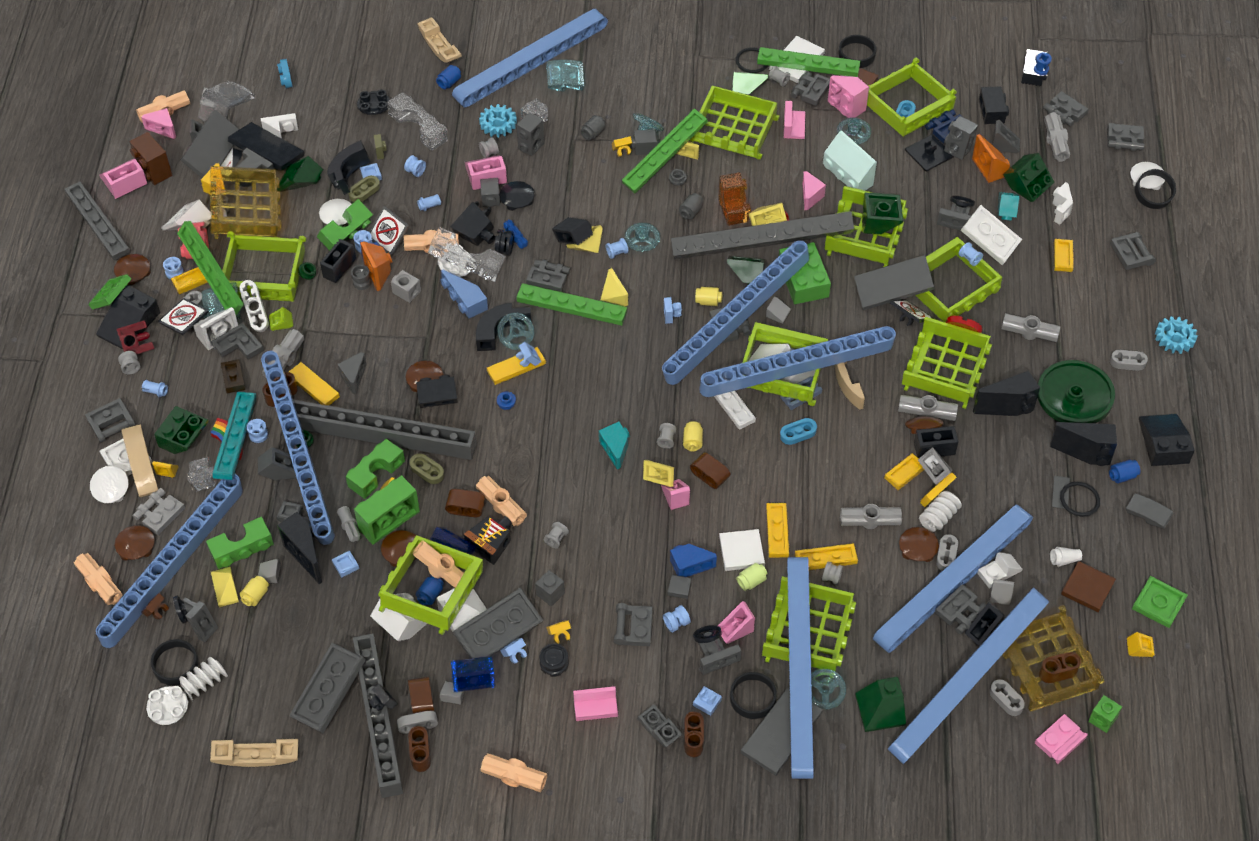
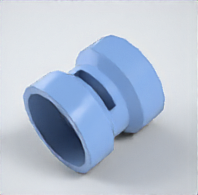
M682 605L676 607L673 612L663 614L665 625L672 633L678 630L680 626H686L691 623L689 614Z

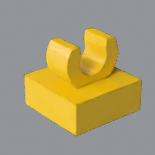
M631 136L612 142L613 151L617 150L618 157L622 156V149H625L627 155H630Z
M569 620L546 627L549 635L554 634L553 639L555 643H560L558 636L561 633L565 635L566 640L570 639V634L566 631L571 629Z

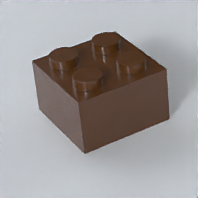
M149 132L129 141L131 145L130 152L143 169L147 181L150 180L155 186L172 176L166 152Z

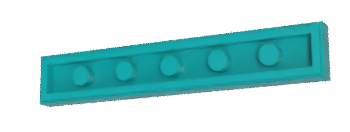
M237 392L212 473L214 479L233 480L246 436L247 424L250 422L256 402V393Z

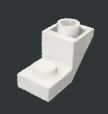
M1066 182L1061 187H1057L1053 193V205L1057 206L1054 212L1056 214L1054 222L1059 225L1070 215L1073 205L1069 184Z

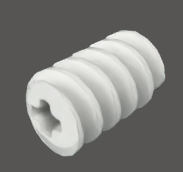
M949 491L941 492L920 515L919 520L921 524L931 532L936 531V529L941 530L943 525L948 523V519L952 518V514H956L957 509L962 507L961 501Z
M212 657L207 659L208 664L205 662L201 663V669L194 667V674L188 671L186 673L187 679L183 676L179 678L181 687L192 701L191 694L194 693L199 697L198 689L206 692V684H209L211 687L214 686L213 679L221 682L220 674L228 677L222 665Z

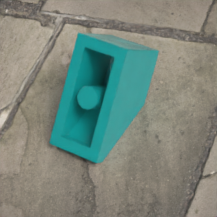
M999 192L997 214L1001 216V219L1012 220V217L1017 218L1020 197L1018 194Z
M620 422L599 430V442L616 469L621 468L628 448V438L630 437L627 428L622 427Z

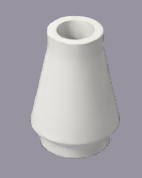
M1056 547L1050 552V560L1053 565L1060 567L1081 561L1082 552L1080 549Z

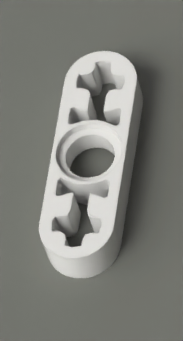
M245 280L240 285V293L250 325L255 331L264 332L267 330L269 322L258 287L253 281ZM248 285H250L251 287H253V288L251 289V294H252L254 297H251V298H250L249 293H248L247 291H245V290L247 289V286H248ZM254 301L258 302L259 308L251 311L249 308L250 304ZM255 315H258L259 319L261 321H264L263 323H261V327L255 325L258 323L257 317Z

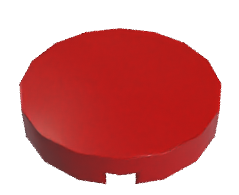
M949 316L946 323L982 333V326L972 319L965 321L962 320L963 317Z

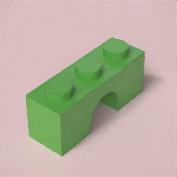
M357 199L345 209L342 215L347 221L348 226L341 227L332 220L319 231L317 238L330 251L334 244L338 242V239L346 241L350 238L352 240L354 234L359 229L368 227L373 214Z
M388 439L377 444L368 456L363 457L355 468L349 470L346 475L348 487L366 499L378 487L377 478L373 472L378 469H385L392 474L405 462L403 450Z
M262 517L243 524L246 535L240 541L233 542L228 540L225 533L206 541L209 552L218 569L228 567L238 560L246 559L252 554L264 551L274 545L271 534Z

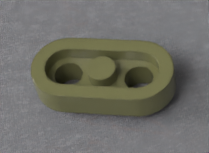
M372 175L366 176L350 188L348 193L349 199L352 202H355L357 199L363 202L380 189L379 179Z
M415 454L411 457V470L430 484H438L444 479L443 467L428 456Z

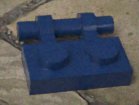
M953 109L941 113V116L930 119L925 124V128L927 130L933 128L932 134L944 144L945 138L950 132L948 130L950 123L956 121L961 115L955 116L956 113Z

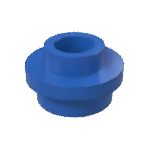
M502 392L497 396V404L504 410L511 409L516 403L515 395L511 392Z

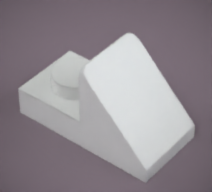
M295 113L261 118L263 129L281 139L282 132L298 130Z
M999 552L996 555L995 561L978 569L977 574L987 587L991 588L994 579L1006 580L1021 572L1022 568L1011 554Z

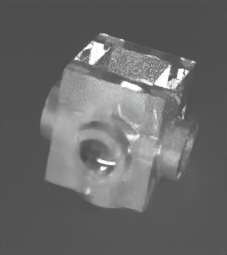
M537 98L521 107V120L529 112L543 119V123L548 120V107Z
M209 457L190 462L187 478L190 485L193 484L196 491L215 486L216 479L212 475L215 466H213Z

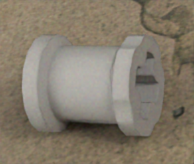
M773 66L769 72L768 79L774 80L784 87L790 79V73H785L779 70L777 66Z
M663 423L659 427L660 437L657 439L658 446L672 448L674 446L673 436L677 428L673 424Z
M554 522L552 530L548 535H545L544 541L547 545L556 549L560 546L562 538L569 533V530L562 523Z

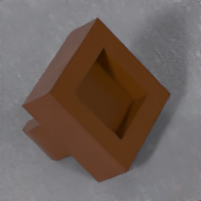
M158 593L142 610V613L146 617L153 614V617L159 620L162 616L158 613V609L161 608L166 612L169 607L161 603L165 598Z

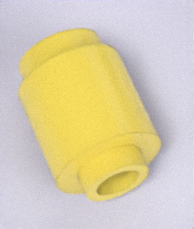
M714 287L697 288L695 302L700 303V305L718 306L719 303H722L723 293L719 292V288Z
M688 422L684 428L683 446L689 451H697L702 448L703 428L698 422Z
M261 576L252 578L240 592L241 601L247 606H256L268 591L269 583Z

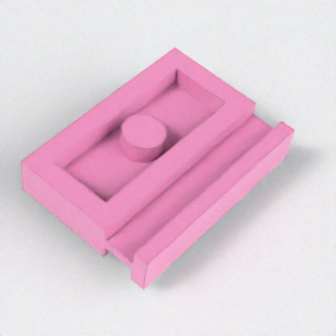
M1064 714L1036 739L1035 744L1059 764L1087 738L1088 734L1083 733L1080 727Z

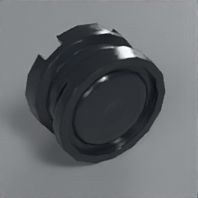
M498 229L497 233L499 235L495 239V254L500 255L504 253L506 256H511L514 245V232L510 230L504 232V230Z
M554 643L542 648L539 655L541 670L551 677H557L564 671L566 672L569 664L567 650L562 645Z

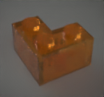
M740 172L719 176L718 200L727 226L748 222L749 213H751L750 205L746 204L745 189H747V183L745 179H742Z

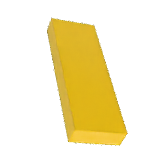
M536 347L535 350L541 360L538 365L535 366L530 363L528 366L523 367L520 365L523 359L520 360L514 356L487 367V372L496 385L545 365L546 360L538 347Z
M302 362L289 371L294 374L297 385L321 405L329 406L340 397L335 389Z
M767 503L769 558L789 557L786 503Z
M854 543L795 551V557H808L809 570L825 568L828 561L832 562L835 566L858 563Z

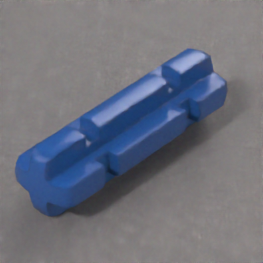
M505 221L503 223L504 228L507 232L509 230L514 232V241L521 249L527 247V239L522 237L523 234L513 221Z

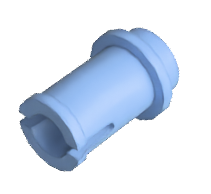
M436 194L424 199L421 197L420 200H417L420 211H426L427 208L441 205L439 195Z
M145 380L142 384L143 392L157 394L158 397L166 396L168 392V386L163 382L155 383Z

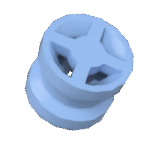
M414 155L410 156L404 165L405 171L412 172L416 177L421 176L426 168V162L418 160Z
M361 230L354 234L355 248L358 252L361 253L360 242L364 241L372 244L370 232Z
M169 257L163 262L167 278L171 279L184 273L179 258Z
M253 419L247 424L249 438L254 443L264 442L268 438L267 427L263 420Z

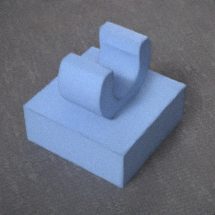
M671 297L664 298L665 324L673 323V316H681V303L672 304Z
M525 341L519 345L521 351L516 354V357L520 360L523 359L520 365L526 367L532 363L536 366L541 362L534 347Z
M522 638L514 640L500 650L504 657L510 656L512 663L518 662L515 657L516 653H520L523 658L527 656L526 651L521 649L526 645Z
M704 686L693 701V706L711 716L721 702L722 696Z

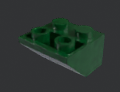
M1039 153L1024 155L1003 174L1010 188L1030 202H1034L1055 183Z
M175 406L154 434L158 447L173 454L187 451L209 422L208 419Z

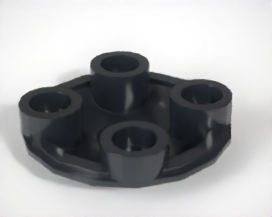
M385 90L362 91L359 94L360 98L357 101V107L364 114H381L390 107L391 100Z
M514 181L504 185L499 194L502 203L511 211L532 205L535 195L534 189L529 184L521 181Z

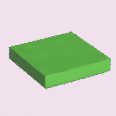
M125 274L109 279L90 301L89 306L92 309H97L110 305L131 278Z
M1150 576L1132 609L1170 628L1188 595Z

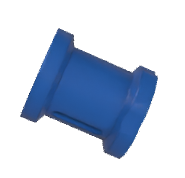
M1042 52L1036 56L1037 64L1034 66L1036 74L1043 76L1049 72L1048 65L1052 60L1050 54Z

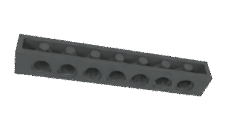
M374 634L353 637L355 653L366 659L359 671L381 796L386 798L403 794L388 708L385 706L382 710L378 711L369 703L376 696L372 689L377 684L383 686Z

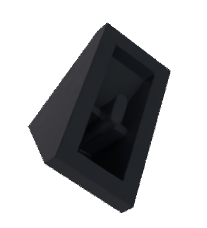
M988 602L972 622L969 630L965 631V634L980 647L1004 620L1005 615L991 602Z

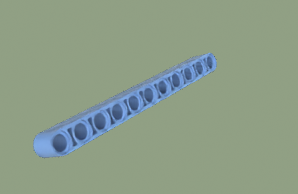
M592 9L458 85L453 90L452 96L463 107H468L606 27L608 20L598 10Z
M804 241L794 242L673 354L662 366L665 381L670 385L679 383L809 261L807 244Z
M885 326L706 372L701 376L699 391L705 397H712L885 352L893 347L896 332L893 328Z
M267 351L262 355L261 362L313 533L319 543L327 545L334 540L335 535L283 365L276 352ZM270 361H275L271 365L268 364ZM276 377H281L278 381H273ZM286 394L284 397L278 398L279 395ZM291 410L289 414L283 415L285 411ZM296 427L294 431L289 432L290 428ZM301 444L298 449H293L295 445ZM307 461L305 465L299 466L300 462ZM307 478H312L309 483H304ZM317 495L315 500L309 501L311 496ZM317 513H323L320 518H314ZM328 530L325 536H320L322 531Z
M234 474L233 480L222 479L97 626L96 634L103 647H114L141 616L142 610L152 598L162 591L239 499L243 489L240 479L236 474Z
M1019 505L1013 506L875 633L873 640L888 653L892 652L935 612L936 608L962 584L965 585L977 574L978 569L988 564L997 553L1001 552L1031 523L1033 516Z
M787 557L792 779H813L808 557Z
M1033 587L889 746L888 750L904 764L1044 609L1049 601Z

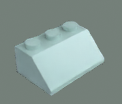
M840 131L824 152L823 164L825 168L834 173L837 179L845 183L847 187L865 191L873 186L877 162L843 131Z

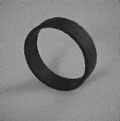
M850 35L840 42L839 58L851 59L844 55L842 49L848 44L860 43L868 46L873 54L866 59L858 60L860 61L859 68L867 67L875 60L876 45L870 38L863 35Z
M1151 169L1144 172L1135 185L1137 199L1141 204L1151 209L1166 207L1176 194V183L1172 176L1159 169ZM1150 175L1163 178L1171 188V198L1163 203L1149 201L1141 193L1140 180Z
M173 639L162 643L152 654V670L155 677L163 684L171 686L181 685L179 678L183 676L187 679L186 673L179 677L167 678L156 672L157 659L166 650L174 647L186 648L194 654L193 665L188 671L194 674V667L199 666L198 656L194 647L187 641Z
M758 672L744 673L737 677L731 686V705L742 717L748 719L763 718L767 716L776 703V687L773 681L764 674ZM758 680L765 683L771 689L774 699L767 708L761 711H748L736 703L733 697L735 688L744 681Z

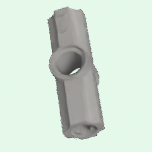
M1053 112L1045 116L1044 119L1047 129V143L1052 147L1054 159L1062 162L1070 157L1067 144L1068 133L1066 128L1063 129L1060 115Z
M1005 313L1002 329L1020 333L1028 340L1041 338L1057 342L1060 326L1041 322L1038 317L1032 315L1023 318Z
M290 330L280 345L277 344L272 350L277 353L283 369L293 364L296 351L304 341V335L298 330ZM270 361L268 364L271 365L275 361ZM263 370L262 374L264 377H266L265 371Z
M901 395L898 412L917 414L920 417L929 416L955 421L958 404L937 401L931 395H926L922 398Z
M867 504L864 508H841L840 522L841 526H864L867 529H874L878 525H901L902 512L900 507H878L875 504Z

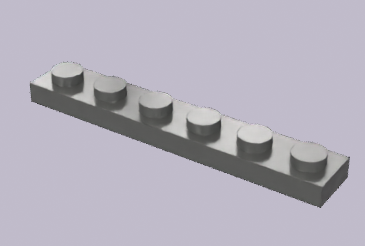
M81 182L64 189L66 195L113 260L130 253L128 246Z

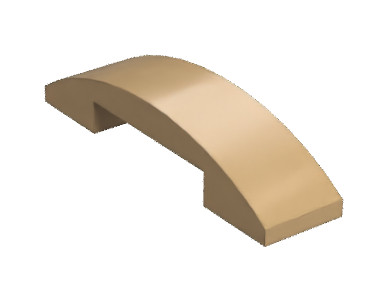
M433 18L417 23L427 44L440 60L447 63L462 57L458 49L454 45L451 46L442 35L439 25Z
M847 362L835 364V374L842 392L859 410L863 409L864 394L860 383H851L845 367Z
M141 424L122 429L139 497L150 495L156 492L158 487Z
M276 739V743L234 744L233 740H215L211 742L210 761L217 764L259 767L286 764L298 760V739Z

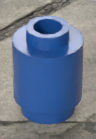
M449 65L438 75L436 79L438 86L442 89L450 88L461 78V71L457 66Z
M1126 460L1111 465V470H1109L1110 478L1118 484L1134 479L1137 475H1140V466L1136 460Z
M432 575L427 577L416 592L418 602L422 605H432L443 590V581Z

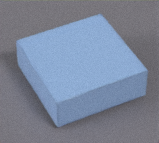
M377 163L360 167L363 178L372 175L382 180Z
M350 551L332 559V563L341 578L359 569V565Z

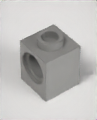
M403 270L392 278L393 294L409 303L421 292L420 280Z

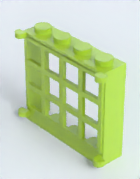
M712 86L700 113L704 117L709 113L717 115L719 118L716 123L707 122L705 124L706 126L714 127L712 133L706 132L705 134L698 131L690 141L761 159L762 154L759 152L773 120L778 121L780 117L776 115L777 103ZM713 102L724 105L721 112L710 109ZM728 106L740 109L737 116L725 113ZM743 111L755 113L753 120L741 118ZM759 114L767 116L764 124L756 122ZM723 117L735 120L731 128L720 125ZM738 122L750 124L748 131L735 129ZM754 126L762 128L759 135L751 133ZM717 129L729 131L728 136H723V138L716 137L715 134ZM733 133L745 136L743 141L741 140L739 143L730 139ZM749 137L757 139L754 147L746 145Z
M844 186L842 200L839 201L837 213L850 212L853 203L863 205L864 193L868 191ZM901 199L903 219H906L908 214V208H906L907 201ZM852 211V216L861 218L859 226L854 225V230H857L854 239L842 235L826 236L825 250H828V256H831L832 251L884 263L883 267H886L890 258H894L896 248L893 247L898 245L900 238L898 232H902L904 222L895 227L892 234H874L870 243L858 240L860 233L863 232L862 214ZM877 235L890 238L888 247L875 244Z
M925 317L923 330L919 333L912 358L908 362L907 370L903 373L902 385H905L904 390L908 391L909 386L964 402L962 408L966 409L969 398H974L977 388L974 387L975 383L979 384L982 375L979 371L985 367L987 358H984L985 354H990L992 344H989L991 336ZM934 334L947 338L944 347L931 343ZM950 340L964 343L962 351L958 352L949 349ZM968 345L981 348L978 357L965 354ZM928 348L942 351L939 360L926 357ZM946 353L959 356L956 366L943 362ZM963 358L976 362L973 371L960 367ZM923 361L937 365L934 374L920 370ZM941 366L954 370L951 379L938 375ZM958 371L971 375L969 384L955 381Z
M783 576L780 591L776 598L775 610L772 613L770 628L767 631L766 643L763 644L762 656L766 657L765 662L768 663L771 657L789 661V648L779 646L780 642L789 644V639L781 637L784 626L789 627L788 621H785L788 613V578ZM809 583V606L811 598L826 601L824 612L810 609V615L822 617L819 629L810 627V632L818 634L815 645L810 644V650H814L813 654H811V667L830 671V678L834 679L836 667H841L843 654H840L841 648H846L848 637L844 636L845 631H850L852 623L849 615L850 613L854 614L856 602L853 601L854 593ZM830 602L845 605L843 617L828 614ZM826 618L841 622L839 633L824 630ZM822 635L837 638L834 650L819 647ZM822 652L833 655V657L830 659L818 656L817 653Z

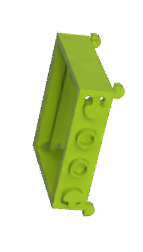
M914 58L911 64L904 66L902 69L892 72L885 78H881L877 82L868 85L867 106L903 137L924 126L930 119L941 116V113L952 110L956 100L955 94L957 91L955 89L949 91L917 64L920 61L918 58ZM912 77L938 101L905 118L896 113L878 95Z
M229 231L227 237L231 239L222 271L239 298H242L240 285L243 281H230L237 249L296 253L288 284L254 283L258 287L262 300L294 302L300 276L298 268L303 263L305 254L303 242H306V237L299 236V239L244 236L235 235L234 232ZM248 285V286H247V289H246L245 291H247V292L249 293L250 298H251V297H254V296L251 294V289H252L253 287H251L250 285Z
M755 322L752 334L748 338L749 343L742 363L749 362L756 340L770 344H788L792 349H799L826 342L828 339ZM821 368L815 370L811 387L774 380L747 388L807 401L808 405L815 406L816 400L812 399Z
M416 535L413 542L408 543L404 556H400L396 569L390 572L387 583L380 588L378 594L380 597L379 611L384 612L385 608L412 617L440 628L439 634L443 635L445 630L448 631L481 576L483 559ZM421 541H425L441 555L444 553L450 555L454 560L455 566L466 570L441 612L393 594L415 559L412 553Z

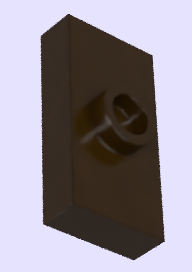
M239 359L222 362L221 368L226 393L245 390Z

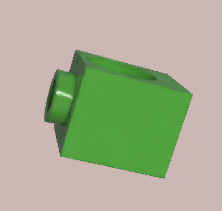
M1103 695L1093 709L1088 722L1107 733L1118 718L1122 706Z

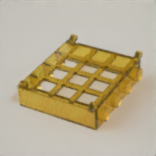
M211 166L210 218L211 234H214V239H218L219 233L227 234L229 231L234 232L235 235L277 237V231L281 230V219H278L281 213V206L277 205V202H280V191H277V188H279V177H276V170ZM222 181H235V190H222ZM239 182H252V191H239ZM256 183H269V192H257ZM222 194L235 195L236 204L222 203ZM239 195L252 196L253 205L239 204ZM256 196L269 197L270 205H257ZM222 207L236 208V217H223ZM240 208L253 209V218L240 217ZM257 209L270 210V219L257 218Z
M1064 605L1059 606V613L1032 621L1018 636L1020 638L1028 635L1030 641L1017 644L1015 640L1002 654L1004 659L1010 658L1013 664L1011 668L1012 675L1014 677L1019 675L1022 681L1020 686L1022 694L1028 693L1031 698L1028 707L1030 712L1097 690L1099 685L1104 683V677L1101 675L1100 670L1095 668L1092 656L1083 646L1082 637L1076 633L1071 617L1067 616ZM1061 624L1063 630L1053 633L1051 627ZM1044 629L1048 632V635L1035 638L1033 633ZM1066 634L1072 646L1062 649L1056 637ZM1051 639L1057 651L1044 655L1038 643ZM1034 645L1039 657L1026 661L1020 649ZM1075 650L1081 658L1079 668L1084 667L1090 679L1080 682L1077 676L1072 678L1075 684L1062 688L1059 682H1055L1054 685L1057 690L1043 694L1038 684L1042 680L1040 677H1034L1029 665L1043 662L1047 657Z

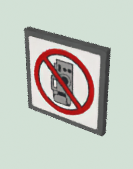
M384 206L370 230L372 241L377 242L379 246L383 247L387 253L393 256L409 225Z

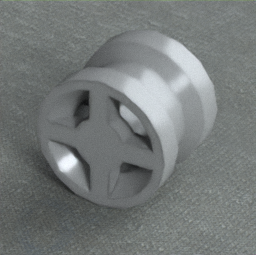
M493 137L489 138L486 142H479V149L484 158L490 157L491 154L496 155L499 153L498 145Z
M126 351L119 355L118 361L124 374H134L140 369L135 352Z
M828 561L822 581L829 580L833 584L838 585L844 566H835L832 562Z

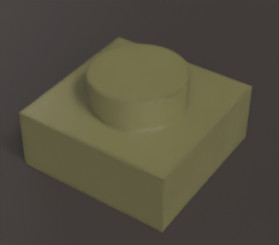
M381 134L374 135L377 160L384 159L383 152L387 151L386 143L381 141Z

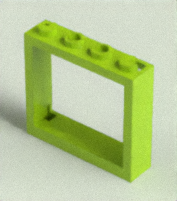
M958 237L926 256L930 272L954 256H957L987 284L950 308H947L930 291L915 295L945 323L949 316H959L963 312L971 310L975 304L983 302L989 295L997 293L1001 288L1002 276L983 259L977 265L972 266L965 257L959 256V251L965 243Z

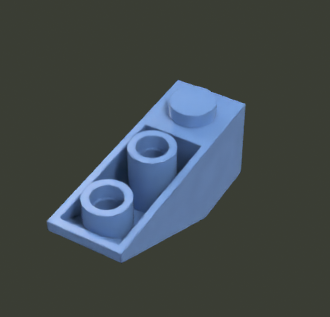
M441 270L442 278L440 282L444 289H448L451 299L453 301L456 300L462 314L465 313L468 318H472L488 310L487 298L477 285L448 271Z

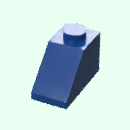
M691 544L678 545L670 550V561L677 576L688 577L716 567V554Z

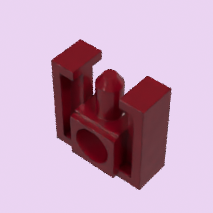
M145 320L117 329L124 352L133 351L139 354L154 349L152 342L142 345L138 343L150 337L148 332L137 335L134 332L147 328ZM131 335L135 338L133 346L125 345L124 338Z

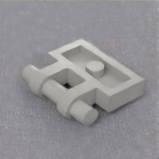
M162 488L153 492L144 504H140L136 508L137 511L132 515L137 521L144 516L143 525L156 535H159L185 509L184 504L171 495H168L163 500L161 497L165 494V491ZM154 504L158 505L152 512L149 511Z

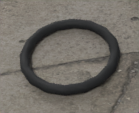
M756 47L742 49L735 57L738 68L748 73L762 72L768 65H764L756 70L746 69L739 63L740 55L747 51L759 52L760 49Z
M1071 482L1065 485L1060 492L1062 506L1073 515L1081 517L1090 516L1097 512L1100 507L1098 492L1087 483ZM1078 485L1091 490L1096 498L1094 509L1084 513L1072 510L1064 500V493L1068 488Z

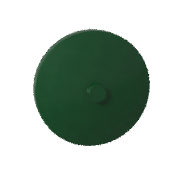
M1065 360L1055 363L1042 373L1038 382L1040 387L1038 401L1042 409L1058 422L1096 424L1110 413L1114 404L1115 389L1111 379L1103 370L1088 362Z

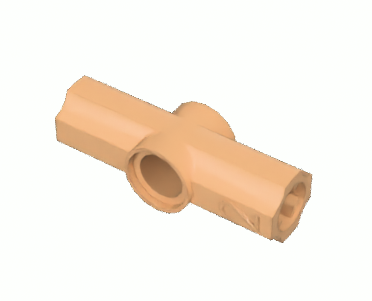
M184 90L169 97L164 95L157 96L153 103L136 109L141 123H143L141 117L144 114L167 108L171 116L174 110L189 105L190 101Z
M428 230L424 234L404 235L405 251L424 250L428 254H435L439 250L453 247L456 244L459 245L458 233L439 234L435 230Z
M490 476L482 477L476 484V489L485 495V498L493 505V509L497 513L509 518L513 526H519L523 523L527 514L509 496V492L506 489L501 488Z
M421 541L412 553L417 559L428 566V570L433 577H442L456 588L464 572L455 566L454 560L450 555L445 553L441 555L425 541Z
M82 553L76 558L74 565L84 576L89 587L94 592L96 591L107 605L116 604L123 595L112 582L110 575L104 567H100L89 553Z
M487 753L482 761V773L500 778L509 786L518 787L520 785L538 792L544 789L547 773L529 768L518 759L511 758L506 760Z

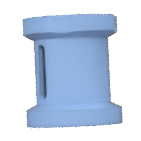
M620 238L619 241L612 244H605L610 259L621 253H628V246L624 238Z
M969 242L964 244L959 251V256L965 257L972 266L977 265L983 258V254L976 251Z

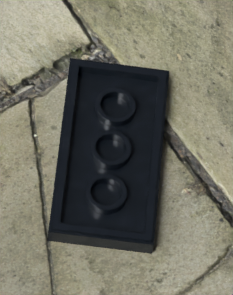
M252 122L228 136V142L242 150L250 149L273 163V167L280 171L304 156V151Z

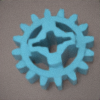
M497 104L494 108L491 105L490 109H484L485 113H480L479 123L481 130H484L485 134L490 133L491 137L494 134L497 137L500 134L506 136V132L512 133V129L516 128L517 117L515 112H512L511 107L506 109V105L500 107Z
M1171 316L1169 321L1164 318L1162 323L1159 322L1155 335H1157L1155 340L1160 341L1159 346H1165V351L1171 349L1172 353H1175V350H1178L1182 354L1183 349L1188 352L1190 347H1194L1197 339V330L1192 329L1193 324H1187V319L1181 321V318L1178 317L1177 320H1174Z

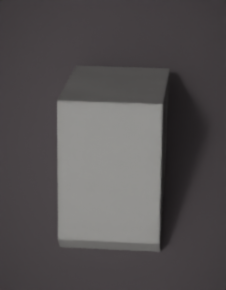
M933 447L918 459L936 485L952 472L950 466Z

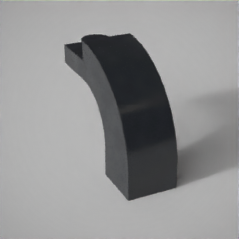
M362 141L355 142L343 149L329 164L328 177L334 188L341 189L344 195L350 192L348 178L351 173L359 167L370 163L369 155Z
M505 303L487 311L481 317L476 327L477 351L496 350V336L505 327L532 324L531 308H512V303Z

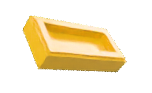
M1054 240V271L1073 272V240Z
M199 267L171 278L178 294L208 283Z
M912 453L886 473L884 478L899 490L925 469L918 461L919 458Z
M953 473L947 475L923 497L920 503L926 507L957 477Z

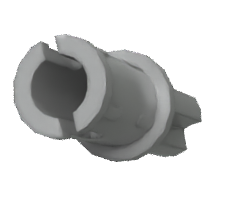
M343 506L339 508L337 514L341 519L342 529L346 531L351 542L359 541L360 533L356 526L357 521L352 517L349 507Z

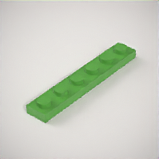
M760 47L757 64L850 77H858L860 61L762 47Z
M694 108L622 179V183L632 192L636 193L708 122L707 118Z
M184 221L177 233L224 309L232 307L235 315H237L244 305L192 222Z
M523 283L517 295V302L621 326L627 314V307Z

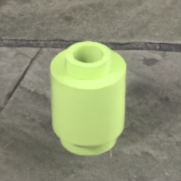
M754 563L740 572L736 579L740 587L746 591L764 582L767 579L766 575L768 573L762 564Z

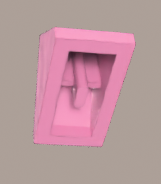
M167 108L144 114L141 117L146 130L173 139L176 138Z
M806 171L803 172L802 185L804 210H809L825 196L826 184Z
M680 479L674 480L672 487L661 484L671 510L689 505L690 488Z
M742 601L718 625L722 630L721 636L725 643L729 644L754 632L755 617L747 604Z

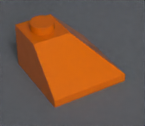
M978 134L972 160L988 183L1005 178L1003 174L1010 168L1008 159H1005L999 150L982 135Z
M364 241L360 242L364 265L368 267L370 278L376 290L379 291L391 272V256L381 246Z

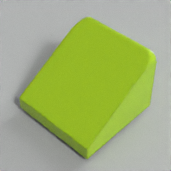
M284 307L269 315L270 329L272 331L293 327L292 313Z

